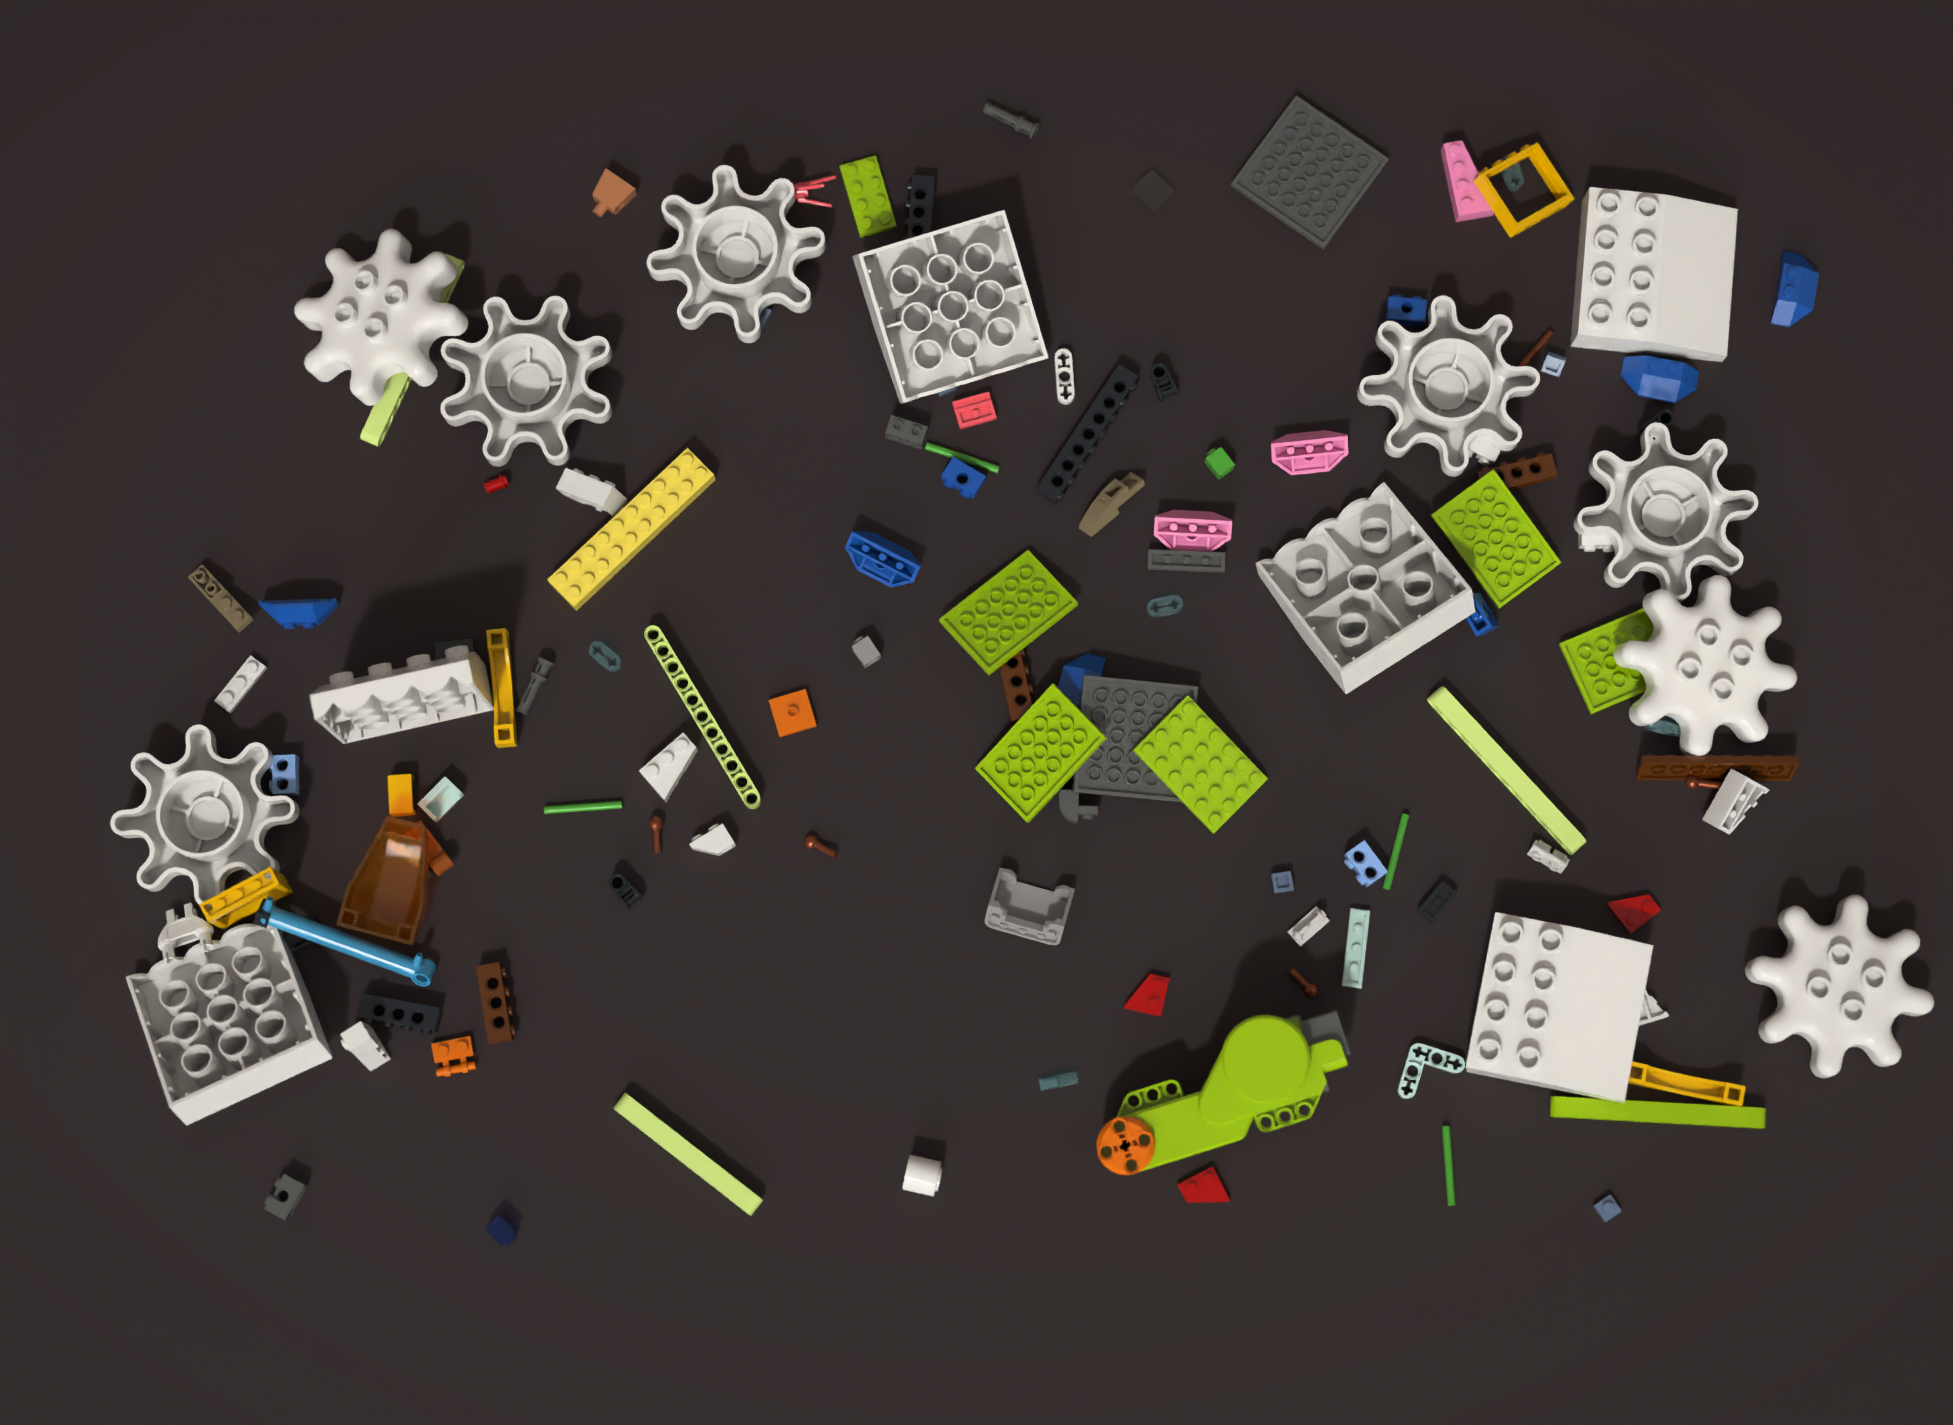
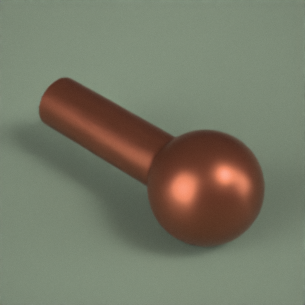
M1692 774L1688 775L1684 781L1685 786L1691 790L1698 787L1719 790L1722 786V782L1703 780L1697 775Z
M653 816L648 821V826L652 830L653 853H661L660 830L664 822L659 816Z
M808 834L804 838L806 848H816L832 858L837 856L838 852L819 842L816 835Z
M1294 967L1288 971L1304 988V994L1308 998H1314L1318 995L1319 987L1317 984L1309 983Z

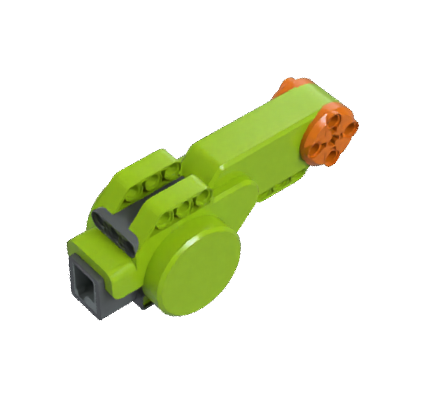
M1337 1010L1303 1021L1298 1015L1285 1019L1271 1015H1260L1244 1020L1228 1035L1219 1057L1200 1092L1184 1096L1182 1087L1176 1080H1168L1130 1092L1126 1095L1117 1117L1109 1121L1098 1135L1097 1154L1101 1162L1114 1173L1131 1175L1239 1141L1247 1135L1254 1118L1257 1127L1264 1132L1310 1118L1322 1093L1330 1091L1325 1073L1348 1066L1345 1056L1351 1053ZM1170 1083H1174L1177 1086V1092L1173 1095L1169 1094L1166 1089ZM1151 1089H1155L1158 1092V1098L1154 1101L1148 1098V1092ZM1132 1095H1136L1139 1098V1104L1135 1107L1129 1103V1098ZM1301 1105L1309 1106L1310 1113L1308 1115L1300 1113L1299 1108ZM1282 1111L1290 1113L1291 1119L1289 1121L1281 1119L1280 1114ZM1263 1117L1271 1119L1272 1124L1270 1127L1262 1125L1261 1120ZM1126 1140H1127V1143H1128V1142L1131 1143V1146H1130V1147L1124 1148V1144L1126 1143Z

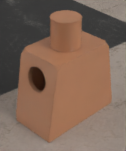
M605 169L592 194L594 201L598 203L592 211L599 217H602L607 210L617 214L637 195L636 189L608 169Z

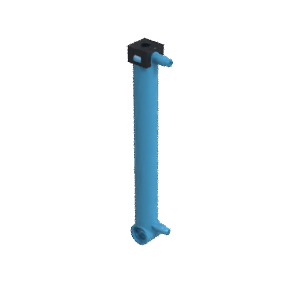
M272 897L263 898L256 912L253 923L266 929L268 925L412 978V981L419 986H428L436 971L435 963L428 959H422V953H417L414 958L384 948L275 907L276 902H273Z

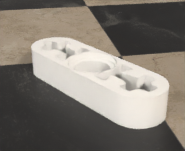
M1060 349L1055 354L1057 399L1061 404L1067 405L1074 400L1075 395L1072 354L1067 349ZM1061 354H1065V357H1068L1065 361L1066 367H1062V360L1058 359L1061 357ZM1060 373H1069L1070 379L1068 381H1061L1059 378ZM1064 386H1067V393L1071 394L1068 396V399H1064V396H1061L1064 393Z

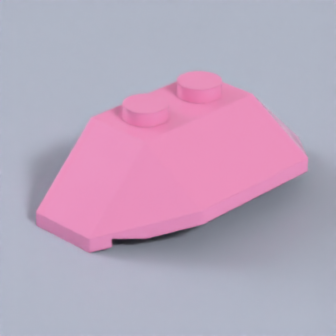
M1327 430L1286 434L1271 442L1272 462L1290 475L1330 471L1343 457L1349 454L1348 435Z
M1171 510L1155 515L1154 536L1170 550L1212 552L1231 539L1232 520L1214 512Z

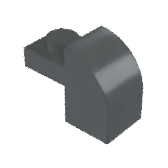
M1059 790V810L1067 821L1078 824V816H1082V819L1086 820L1094 819V816L1097 817L1098 806H1078L1079 793L1072 792V790Z

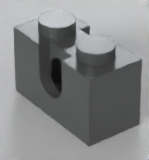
M288 1174L279 1176L274 1186L277 1189L274 1194L270 1193L264 1203L266 1207L264 1209L285 1221H289L308 1185ZM283 1191H287L289 1195L285 1202L280 1200V1194Z

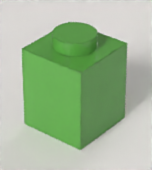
M1222 447L1217 450L1213 448L1206 454L1205 464L1218 480L1234 469L1235 464Z

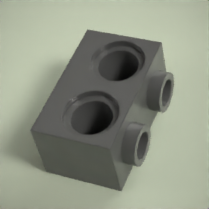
M891 415L885 435L887 439L922 450L928 434V426Z

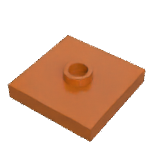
M806 689L769 700L779 737L817 727Z

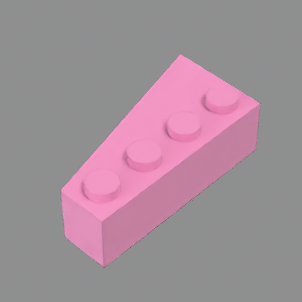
M1463 141L1444 143L1441 155L1455 221L1460 222L1493 216L1494 212L1473 182L1479 175Z

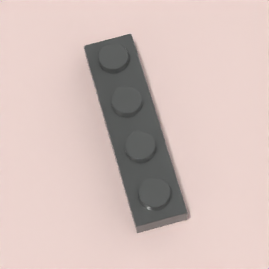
M1148 549L1147 570L1225 573V552Z

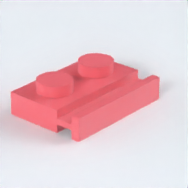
M989 392L952 402L960 429L997 419Z

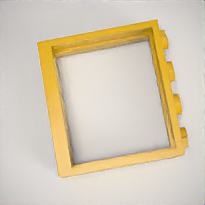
M1538 142L1531 146L1529 144L1525 145L1520 149L1521 152L1519 153L1512 152L1506 157L1505 161L1501 159L1496 161L1489 170L1487 167L1477 173L1479 176L1473 181L1510 238L1563 209L1574 200L1571 192ZM1529 157L1557 201L1517 223L1489 179Z
M269 867L199 905L209 923L225 929L257 912L263 898L272 897L273 902H276L293 893L286 877L272 867ZM270 872L272 877L267 880L265 874Z

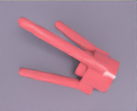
M833 175L793 184L795 199H798L799 203H809L831 208L832 204L806 199L805 197L809 196V189L825 186L824 184L817 183L833 180L836 176Z

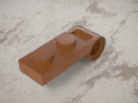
M421 820L405 831L438 877L454 865Z

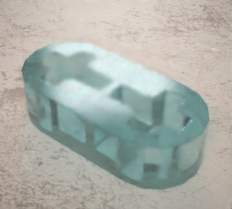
M1508 155L1504 156L1502 161H1505ZM1519 162L1512 166V171L1510 167L1502 171L1505 184L1511 191L1520 190L1524 183ZM1512 175H1514L1515 180H1519L1516 186L1514 183H1511Z
M1177 595L1152 599L1147 604V613L1151 617L1176 614L1181 611L1183 601ZM1172 600H1175L1176 603L1179 602L1177 609H1174L1173 606L1166 607V605L1171 604ZM1153 604H1156V606L1164 607L1159 608L1158 613H1155L1154 610H1150Z
M600 641L590 644L589 654L594 660L610 672H616L620 669L621 659L617 654ZM601 646L604 656L602 657L599 653L594 655L595 651L593 648ZM609 657L611 660L616 659L615 662L617 665L615 667L613 665L609 667V662L606 660V658Z
M1658 720L1653 724L1644 726L1646 730L1674 737H1680L1681 733L1678 724Z

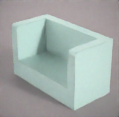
M444 777L418 805L437 823L464 794Z

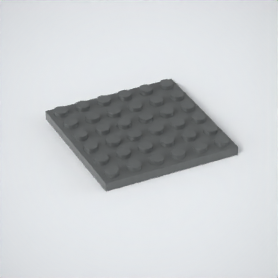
M1295 96L1233 180L1231 187L1324 250L1387 164L1389 158L1298 96Z
M1083 675L1080 710L1106 735L1107 739L1075 772L1072 792L1182 802L1132 749L1185 696L1188 695L1197 704L1198 687Z

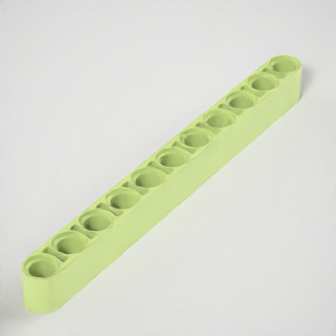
M448 254L446 256L457 267V275L441 291L440 303H448L465 264V261ZM406 373L394 374L386 381L383 396L373 406L361 432V440L378 447L382 444L412 380Z
M655 625L648 626L644 632L648 644L744 804L750 809L758 808L761 804L759 792L661 629ZM651 632H658L659 636L657 639H649ZM661 648H668L669 652L667 655L661 656L659 655V650ZM671 664L678 665L676 672L668 671ZM682 680L688 681V686L684 689L678 687L679 682ZM692 696L698 698V702L695 705L688 704V699ZM700 713H707L708 718L705 721H699L698 715ZM711 729L718 731L717 736L714 738L707 736L708 731ZM725 745L728 747V750L725 754H719L717 752L718 747ZM730 762L738 764L737 768L733 771L727 769ZM739 779H747V785L739 787L737 785ZM749 795H756L757 801L750 804L747 802V798Z
M1439 687L1427 698V701L1567 853L1573 855L1586 843L1581 833L1445 687Z

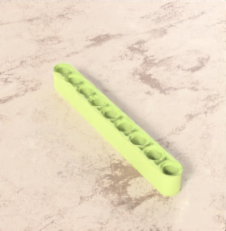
M624 1093L613 1107L619 1114L750 1216L762 1203L763 1199L627 1093Z

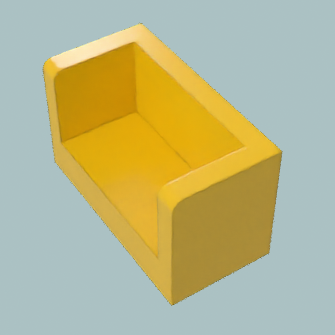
M412 774L388 775L389 813L392 817L416 815V811L413 809L412 781L414 776Z

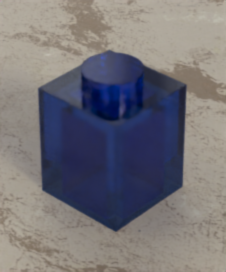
M498 1215L485 1228L501 1246L506 1244L509 1246L517 1238L515 1234L518 1231L501 1215Z

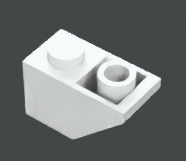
M1486 439L1474 440L1468 445L1469 458L1475 452L1477 453L1475 458H1478V462L1485 466H1489V464L1493 466L1501 451Z
M1583 522L1587 527L1604 526L1601 522ZM1578 534L1579 549H1584L1585 552H1593L1596 549H1603L1604 552L1615 551L1612 543L1604 536H1582Z
M723 824L713 825L708 829V833L703 836L702 834L695 836L691 839L692 843L689 844L693 850L717 856L736 846Z

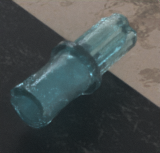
M1076 1072L1062 1075L1057 1073L1056 1076L1039 1079L1041 1091L1057 1087L1061 1089L1060 1087L1077 1084L1079 1080Z

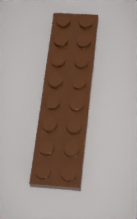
M1647 754L1640 759L1636 770V780H1685L1688 775L1692 774L1697 775L1703 780L1724 781L1729 771L1733 769L1753 781H1791L1799 765V757L1788 754L1782 756H1772L1769 754L1763 756H1753L1750 754L1743 756H1733L1731 754L1714 756L1712 754L1704 756H1693L1691 754L1684 756H1675L1673 754L1655 756L1654 754Z

